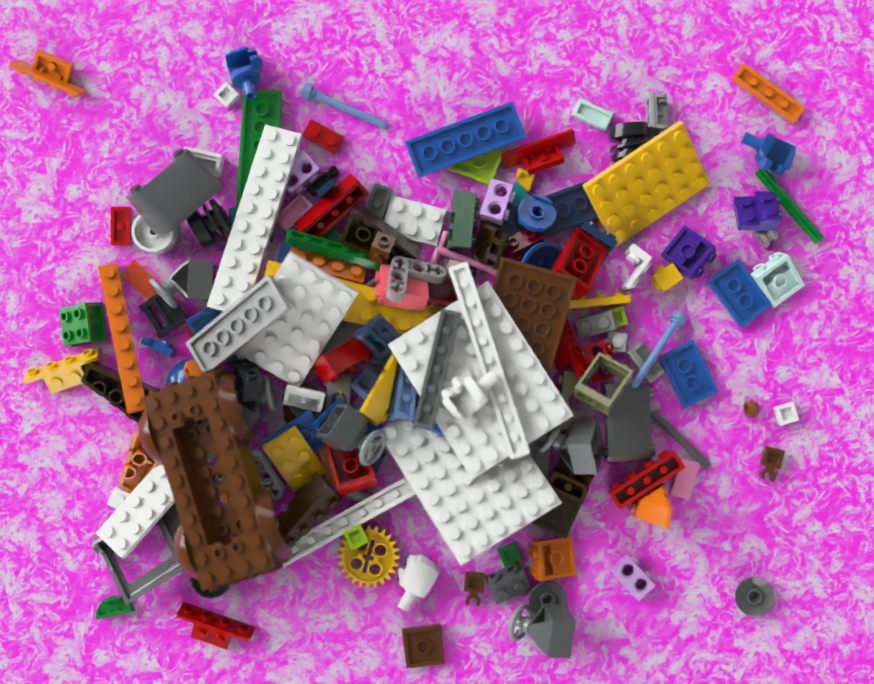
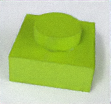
M623 306L604 311L613 310L617 327L628 324Z
M361 524L343 533L352 551L370 542Z

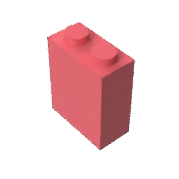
M381 264L380 270L375 273V283H378L375 289V296L378 297V305L424 311L429 298L428 282L407 277L406 292L403 300L393 302L386 296L390 265ZM414 268L418 272H423L421 269ZM393 277L395 280L402 281L401 278Z

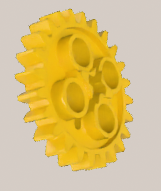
M370 524L367 530L364 529L370 541L365 549L357 548L352 551L346 539H342V543L345 546H339L338 548L340 551H343V553L337 555L338 558H342L338 565H344L341 573L347 571L346 579L352 577V584L359 581V587L366 583V587L369 588L370 583H373L376 588L378 581L383 585L385 583L384 578L391 579L389 572L396 573L393 566H399V563L394 561L400 558V555L395 554L399 547H393L397 541L389 540L392 536L391 533L387 536L384 535L385 528L379 532L378 525L374 530H372ZM371 540H375L371 556L374 558H370L367 571L364 573L363 567L366 561L364 554L368 553ZM383 545L386 548V552L378 554L375 547ZM354 558L361 560L362 565L360 567L352 565ZM378 564L381 570L374 573L370 570V566Z

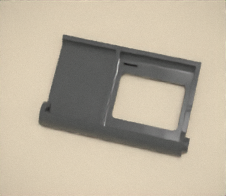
M175 502L155 524L160 527L172 551V557L131 583L127 582L114 556L115 551L99 536L93 538L92 548L97 554L103 555L126 605L183 570L179 565L174 549L175 533L181 524Z

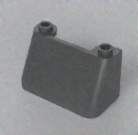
M180 148L172 154L174 156L172 163L147 184L141 186L136 184L129 190L130 194L126 196L155 234H167L173 231L223 187L220 180L188 149Z
M621 383L601 384V393L606 398L611 399ZM629 383L609 415L604 414V446H608L603 453L604 461L651 460L652 456L655 455V445L652 444L650 405V398H653V387L649 386V383H640L637 388H632L631 383Z

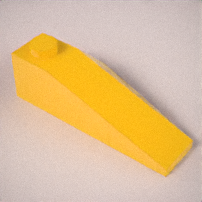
M393 353L359 410L362 415L368 418V422L375 426H378L379 423L384 424L389 415L386 411L389 407L398 362Z

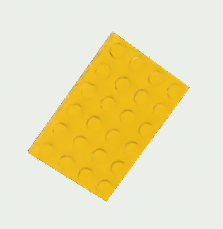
M678 121L582 186L605 231L616 237L614 240L618 241L615 246L617 247L709 186L710 183L684 123Z

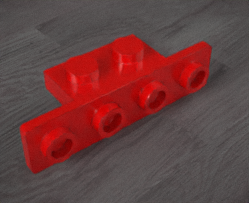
M569 129L501 154L503 166L507 169L523 163L528 175H532L563 164L565 161L560 150L576 144L575 132L573 129Z
M566 317L554 364L557 371H563L572 365L578 380H580L589 365Z
M186 602L182 603L176 615L177 618L194 623L191 633L192 638L226 650L229 647L231 637L250 642L255 627Z

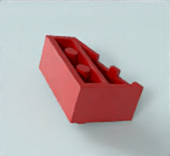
M353 337L343 345L335 347L330 353L323 354L313 364V367L324 384L330 381L333 384L342 378V373L347 372L349 374L358 368L356 366L358 363L362 362V364H365L373 359L371 356L373 352L364 343Z

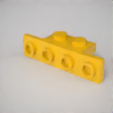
M98 348L93 350L87 349L81 354L69 355L63 360L51 361L39 368L33 367L25 373L23 381L25 384L44 379L51 394L83 384L81 379L85 370L82 365L97 361L100 351Z

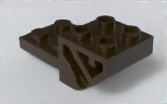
M559 455L548 483L562 503L533 521L532 524L566 539L595 474H574Z

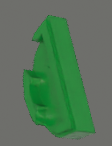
M112 595L105 598L99 604L96 610V620L132 612L135 608L132 602L126 605L121 595Z

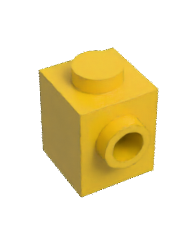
M673 263L666 267L663 265L653 270L654 275L650 277L653 288L656 291L659 290L660 293L683 279Z

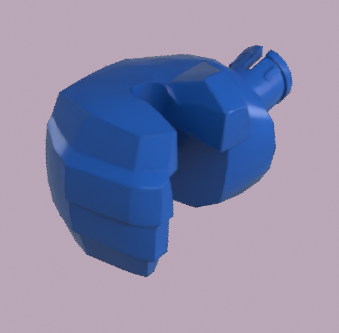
M246 46L230 51L225 55L231 82L235 88L244 90L246 99L252 100L257 97L254 86L260 81L263 60L258 55L256 48H248Z
M746 132L741 143L756 149L757 153L754 159L762 170L766 171L769 169L779 176L785 171L790 170L796 155V146L776 138L771 133H767L764 138L760 139Z

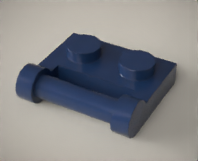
M380 313L353 333V337L364 343L374 353V357L378 361L384 359L392 352L388 344L402 336ZM371 333L384 347L379 348L367 335Z

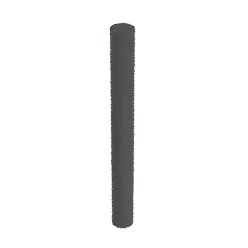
M656 410L651 413V417L705 469L710 466L711 463Z

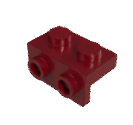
M524 229L509 237V247L506 248L507 257L522 262L525 254L531 247L544 242L541 233Z

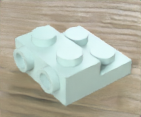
M782 252L770 255L768 262L756 265L753 268L754 272L750 274L770 301L772 307H776L805 286L790 257Z

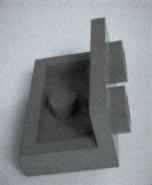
M520 562L485 576L486 583L496 605L531 590Z

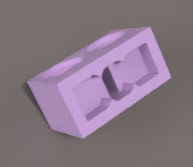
M305 151L296 158L290 178L296 177L298 179L296 185H287L286 188L292 196L302 193L309 182L313 183L320 177V168ZM305 165L312 166L310 173H303L302 170Z
M491 178L479 213L480 220L500 226L503 225L504 220H508L510 214L508 207L510 203L514 202L516 196L513 184ZM503 191L506 195L499 197L497 193ZM493 209H499L501 211L499 214L491 213Z
M625 555L610 571L640 601L656 586L652 582L654 578L647 570L643 572L639 568L641 564L634 556L630 558L628 555ZM625 565L632 566V570L628 574L623 573ZM639 579L645 580L642 588L636 587V582Z

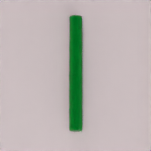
M759 168L755 172L759 180L770 192L775 193V197H779L780 204L814 243L821 241L824 237L771 174L767 170L764 171Z

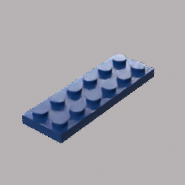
M512 101L407 140L405 144L419 179L526 139V134Z

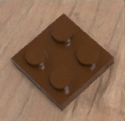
M440 623L402 628L406 668L445 664Z

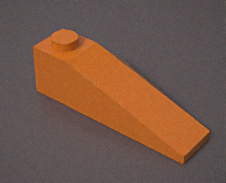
M138 429L133 434L118 484L119 488L129 493H132L149 472L159 465L143 449Z
M665 483L659 484L631 502L630 512H632L633 517L669 529L673 508L670 499L667 498L668 492L665 490Z

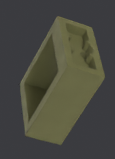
M599 352L575 386L574 397L608 416L631 382L633 370L625 364L616 362L611 356ZM599 367L623 380L611 399L587 387V384Z

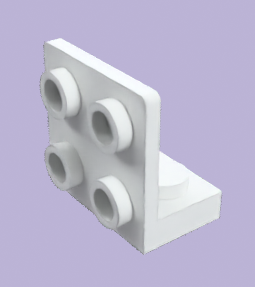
M634 243L623 254L626 255L625 259L633 265L636 263L638 266L621 287L622 291L634 288L640 280L638 276L642 275L643 272L645 273L651 266L649 261L652 257Z

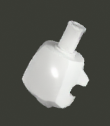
M492 371L478 382H474L471 377L456 376L452 379L454 386L446 388L441 392L444 398L443 404L455 417H458L461 421L466 420L488 401L484 395L486 394L485 391L499 380Z
M421 554L417 556L409 555L406 567L400 566L397 571L399 585L405 588V593L397 606L406 612L409 611L415 597L425 598L440 573V569L435 566V563Z

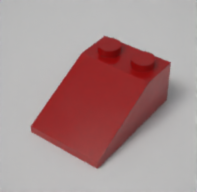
M577 227L555 261L551 271L578 278L573 297L579 300L591 291L608 247Z
M324 443L336 487L341 496L379 484L373 464L364 466L360 463V449L340 451Z

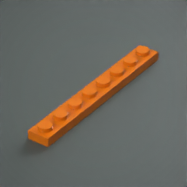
M117 263L98 266L128 414L146 409L142 397H145L119 267Z

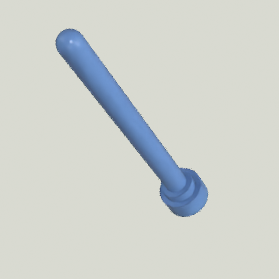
M306 83L302 90V98L307 100L317 99L383 129H386L388 126L386 121L317 92V89L309 83Z
M675 310L670 317L671 324L632 381V388H637L677 327L683 326L688 319L681 311Z

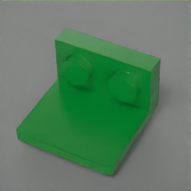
M103 302L81 303L59 309L64 346L108 340Z

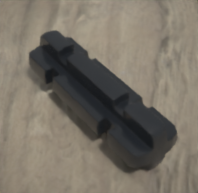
M332 165L327 173L324 172L314 181V184L307 187V191L312 196H315L316 191L333 177L335 178L339 175V170Z

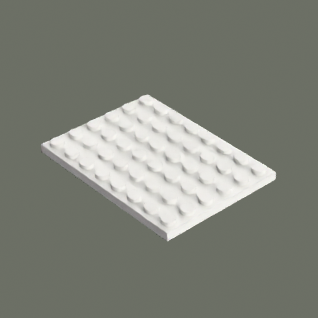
M487 281L476 288L527 444L574 415ZM459 300L444 308L460 312L461 318L443 390L454 386L452 379L456 376L471 377L474 382H478L484 377ZM441 311L388 344L419 395H421ZM488 389L485 391L486 394H484L488 401L463 421L446 409L443 404L444 398L441 396L435 420L471 479L510 456Z
M398 419L381 429L386 434L385 446L460 566L562 503L530 454L514 459L508 456L471 479L446 437L414 426L412 424L413 420Z

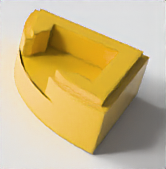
M518 168L516 173L517 181L529 193L536 174L528 175L526 170Z

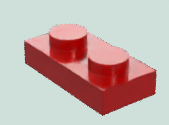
M310 119L302 134L303 138L335 155L345 139L344 136Z
M111 207L110 245L132 246V208Z

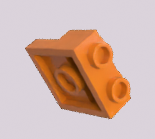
M567 536L566 539L559 537L531 541L529 555L533 557L534 565L531 566V574L535 577V580L546 581L576 575L572 536Z

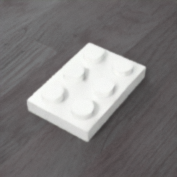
M391 195L384 222L411 241L436 247L446 209Z

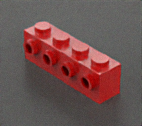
M350 173L296 221L294 225L300 232L322 237L348 214L357 202L360 203L369 193L359 180Z
M667 449L658 455L659 459L656 461L649 460L642 465V470L638 472L634 470L625 476L627 478L621 483L617 481L609 486L611 490L607 492L619 510L686 468L674 450L669 451Z

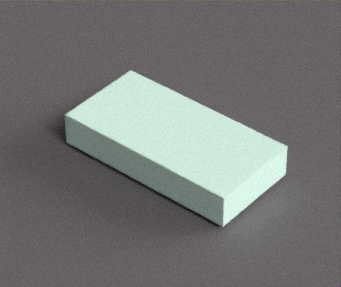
M579 98L571 117L606 132L614 113Z

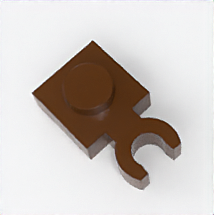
M764 446L760 464L765 465V467L760 471L759 477L761 479H764L765 474L769 473V481H775L776 474L774 470L775 468L781 469L784 450Z
M465 571L464 592H469L466 597V605L469 606L471 598L477 600L476 606L480 605L478 593L484 592L485 572Z

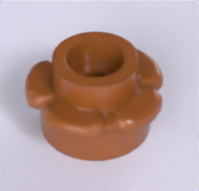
M753 399L744 402L745 416L755 418L756 414H759L760 411L759 404Z

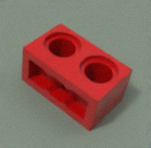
M609 339L582 346L586 362L589 366L597 356L596 348L598 346L603 349L604 355L607 354L614 359V346L612 342H609ZM599 367L591 380L592 383H596L617 376L610 372L606 375L602 372L601 367Z

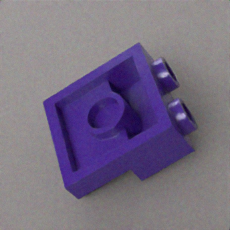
M755 191L753 197L734 196L733 206L738 230L777 231L779 223L783 220L782 211H778L780 205L779 197H775L774 192Z
M684 225L661 253V257L669 263H673L679 272L693 280L695 277L699 278L705 270L703 267L707 262L712 263L717 256L715 253L716 246Z

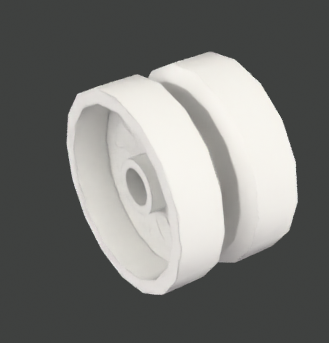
M140 214L135 218L131 227L135 244L142 250L155 255L170 252L179 240L178 227L167 234L154 235V232Z

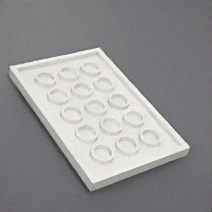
M290 250L274 279L292 309L237 353L291 385L299 387L359 291Z

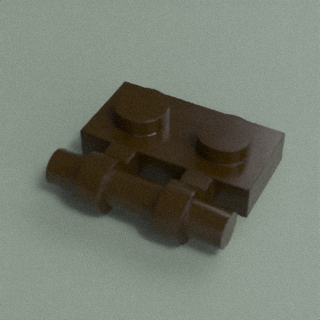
M481 222L472 258L484 265H490L491 261H494L493 268L498 270L501 257H505L506 248L510 244V233L503 231L502 237H499V228L487 222ZM496 244L499 245L497 254L494 252Z

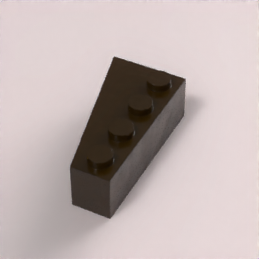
M358 202L356 203L348 218L340 240L341 244L369 256L371 245L380 231L396 238L387 264L391 265L392 259L396 256L414 260L418 259L421 252L419 246Z
M97 361L88 363L81 382L98 395L107 399L112 406L124 412L129 419H133L139 424L144 410L128 414L119 371ZM142 382L145 396L149 395V391L158 389Z
M316 471L311 475L313 479L310 483H304L300 488L302 492L299 496L292 498L288 502V509L281 511L276 517L278 520L276 523H279V532L284 543L289 548H293L301 537L307 535L313 526L321 522L343 500L335 488Z

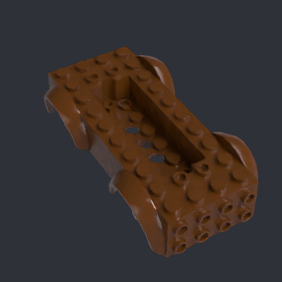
M213 369L201 372L202 376H190L184 378V382H174L166 385L165 389L160 390L158 388L149 391L148 396L142 397L146 409L140 417L138 426L139 438L143 449L153 461L164 466L181 521L174 537V549L179 565L187 575L199 580L202 591L210 589V592L283 568V563L289 561L292 553L291 547H287L278 529L279 523H276L278 520L273 512L272 491L263 489L249 446L254 434L248 428L242 415V408L240 409L241 405L237 400L235 391L237 377L230 374L229 371H221V369L214 371ZM210 454H214L217 457V462L213 466L207 462V457ZM217 473L223 476L221 484H218L215 480ZM222 492H226L229 496V501L226 504L221 503L219 500V495Z

